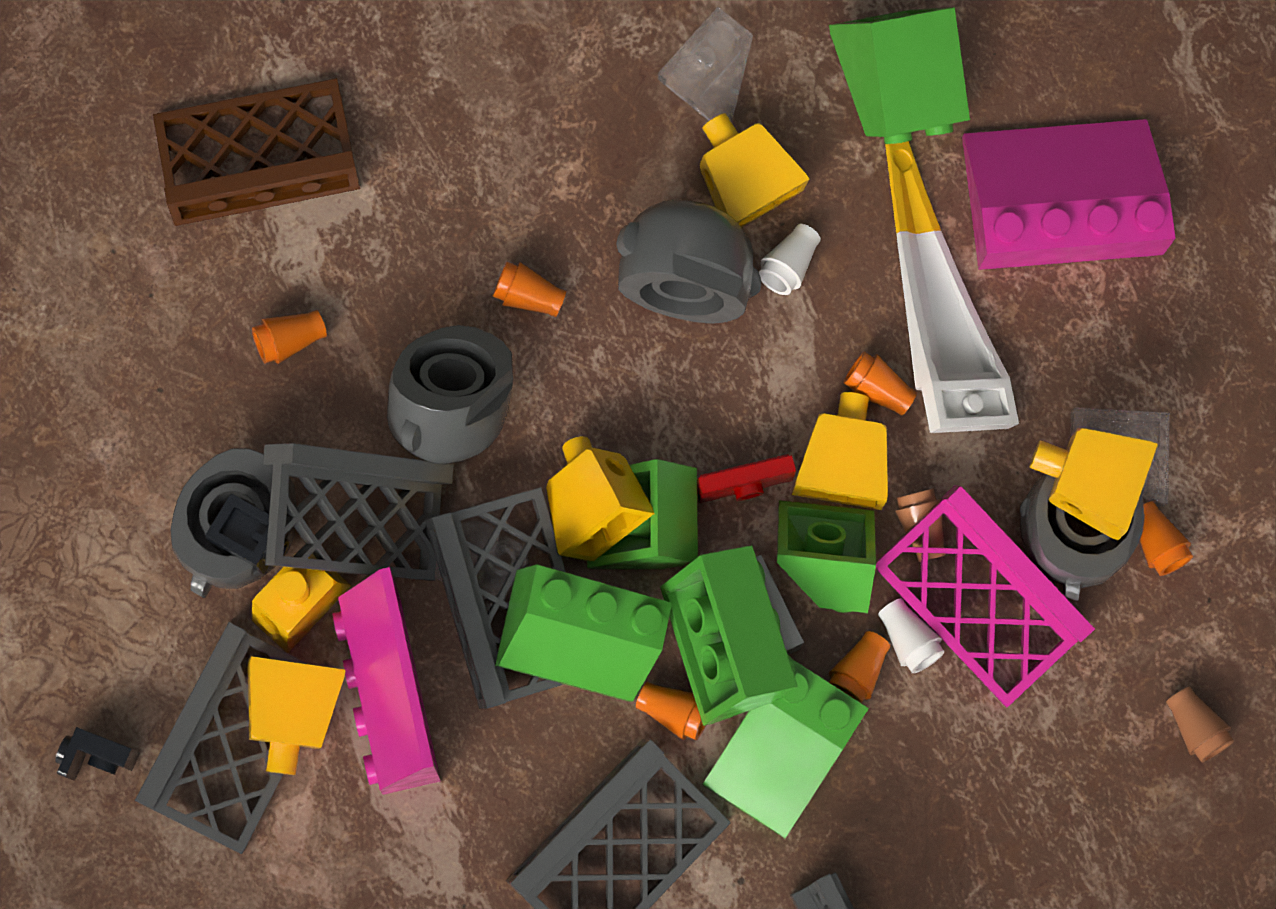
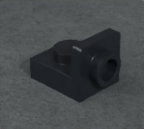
M230 494L205 537L211 543L251 564L254 570L265 574L269 565L265 564L269 514ZM289 531L285 534L283 556L287 552L290 543L286 539Z
M76 727L73 736L66 735L62 740L55 762L60 764L57 771L58 775L75 781L86 754L91 755L87 763L88 765L115 775L119 766L132 771L139 752Z

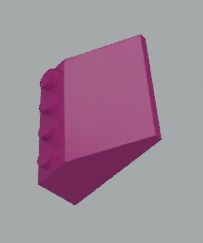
M1147 119L964 133L962 136L978 270L1164 255L1176 239L1170 194Z
M383 568L338 597L341 611L334 612L332 615L338 641L347 640L351 658L343 660V667L348 688L358 687L361 706L353 708L359 737L368 735L372 754L363 756L369 785L378 783L379 789L384 795L440 782L441 780L400 594L391 568Z

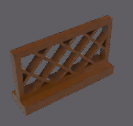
M337 78L153 114L165 182V197L175 226L360 189ZM332 96L333 106L323 119L304 110L312 98ZM278 105L288 111V113L276 129L258 119L265 108ZM232 114L242 120V122L229 138L212 128L219 117ZM297 117L316 127L303 144L285 134ZM335 118L337 121L338 129L331 125ZM187 124L196 129V131L182 147L168 139L166 127ZM251 126L269 136L257 153L239 144ZM326 133L341 142L343 152L322 156L313 151L312 148L322 135ZM205 135L223 145L210 163L192 153ZM278 142L296 151V154L286 164L275 165L265 158ZM170 151L177 154L173 160H171ZM232 151L250 161L241 173L230 175L219 169ZM186 160L203 170L195 182L176 185L174 175Z

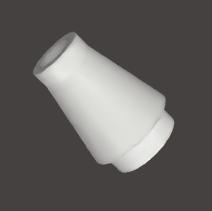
M798 224L791 234L761 260L759 275L762 283L770 290L781 295H789L793 289L800 288L814 250L821 240L819 234L808 225Z
M902 598L892 601L878 613L886 627L900 665L907 666L912 673L926 669L944 654V650L939 644L942 640L941 637L906 605Z

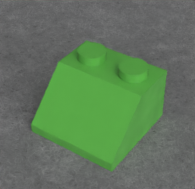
M659 459L631 464L630 467L653 507L655 514L595 561L587 560V568L666 569L690 564L698 557L697 468Z

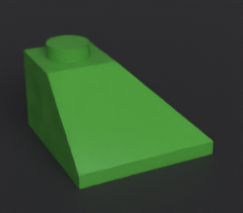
M779 500L777 563L819 608L833 609L842 613L852 611L868 613L876 569L874 511Z

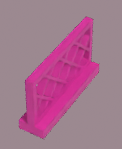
M954 485L941 497L942 500L876 561V570L1007 708L1078 641L1082 642L1095 628L961 486ZM943 513L956 526V548L928 547L929 527ZM922 534V547H909ZM963 535L975 548H963ZM902 552L921 553L920 581H901L887 566ZM928 553L956 554L955 582L927 581ZM963 554H980L990 562L989 583L962 582ZM997 571L1009 584L996 583ZM907 587H920V601ZM927 587L955 588L954 617L932 615L926 608ZM962 589H989L988 618L961 617ZM996 590H1016L1023 598L1022 619L995 618ZM1030 606L1042 619H1030ZM940 622L953 623V636ZM960 623L988 624L987 652L966 651L960 644ZM995 624L1022 625L1021 653L994 652ZM1029 625L1050 626L1062 640L1047 654L1029 653ZM974 658H987L986 671ZM994 658L1021 659L1020 679L1005 692L993 679ZM1028 659L1040 660L1028 671Z

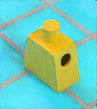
M723 113L711 119L702 127L714 149L703 155L699 165L715 207L730 215L739 223L741 228L804 191L809 181L808 176L760 123L754 124L743 132L738 133L727 114Z
M853 392L841 393L837 416L825 413L819 414L796 477L792 495L882 510L888 497L886 425L882 423L866 421L868 396Z
M1077 428L1071 436L1066 449L1040 440L1029 468L1056 478L1048 499L1053 505L1110 538L1119 540L1129 529L1158 444L1142 439Z
M580 436L568 440L562 446L568 465L548 480L546 490L559 555L595 561L655 513L626 458L619 453L592 448L590 439Z
M313 554L308 557L309 559H316ZM283 567L252 600V621L286 653H289L339 600L338 597L343 595L351 585L337 572Z
M250 657L248 662L249 739L270 742L266 772L296 775L300 747L314 749L322 747L345 677L344 669Z

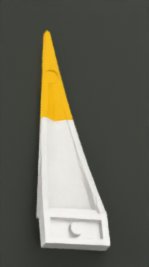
M909 141L885 144L915 388L922 391L930 433L997 430L1016 426L1019 424L1010 377L980 320L952 258L925 190Z

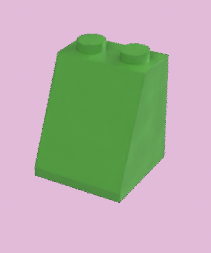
M955 7L910 9L829 25L830 35L866 136L884 137V144H896L911 141V132L925 129L926 136L946 134L954 131L953 123L970 120Z

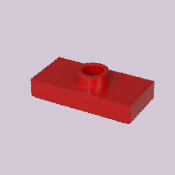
M786 454L700 475L697 480L699 502L704 503L735 495L736 501L749 500L763 495V488L791 482L796 473L793 457Z

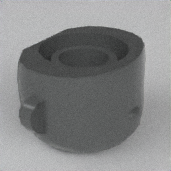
M665 200L648 207L633 222L625 225L618 235L616 245L618 252L621 254L618 290L626 298L648 310L692 322L724 323L738 319L743 315L749 298L760 292L761 277L758 270L753 267V249L748 236L736 220L724 211L711 205L687 200Z
M461 325L440 328L410 343L396 361L389 382L387 421L394 439L401 447L414 456L438 464L464 461L486 450L500 434L508 414L513 386L512 352L502 340L493 334L476 327Z
M231 448L215 455L190 477L177 499L170 528L172 550L181 565L193 575L191 591L202 598H206L212 586L223 589H239L260 580L275 568L274 566H269L265 574L254 570L251 564L211 543L205 537L230 494L269 514L273 466L263 465V453L246 448ZM289 477L288 498L296 508L295 486ZM294 526L289 530L288 536L286 538L290 541L285 555L288 553L289 548L294 540Z
M1044 473L1035 482L1020 506L1022 542L1029 559L1049 580L1063 585V595L1066 598L1078 601L1081 588L1100 585L1106 582L1126 565L1136 549L1144 525L1143 489L1129 529L1119 540L1110 538L1102 532L1096 537H1082L1074 533L1067 525L1064 517L1065 511L1048 500L1056 478Z

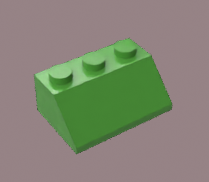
M752 545L700 555L660 586L664 601L672 603L669 618L703 726L714 724L774 702L798 687L795 679V665L792 658L787 654L780 633V619L778 613L771 605L766 590L764 569L760 562L757 561Z
M538 564L516 570L495 666L628 702L634 701L662 652L672 603Z

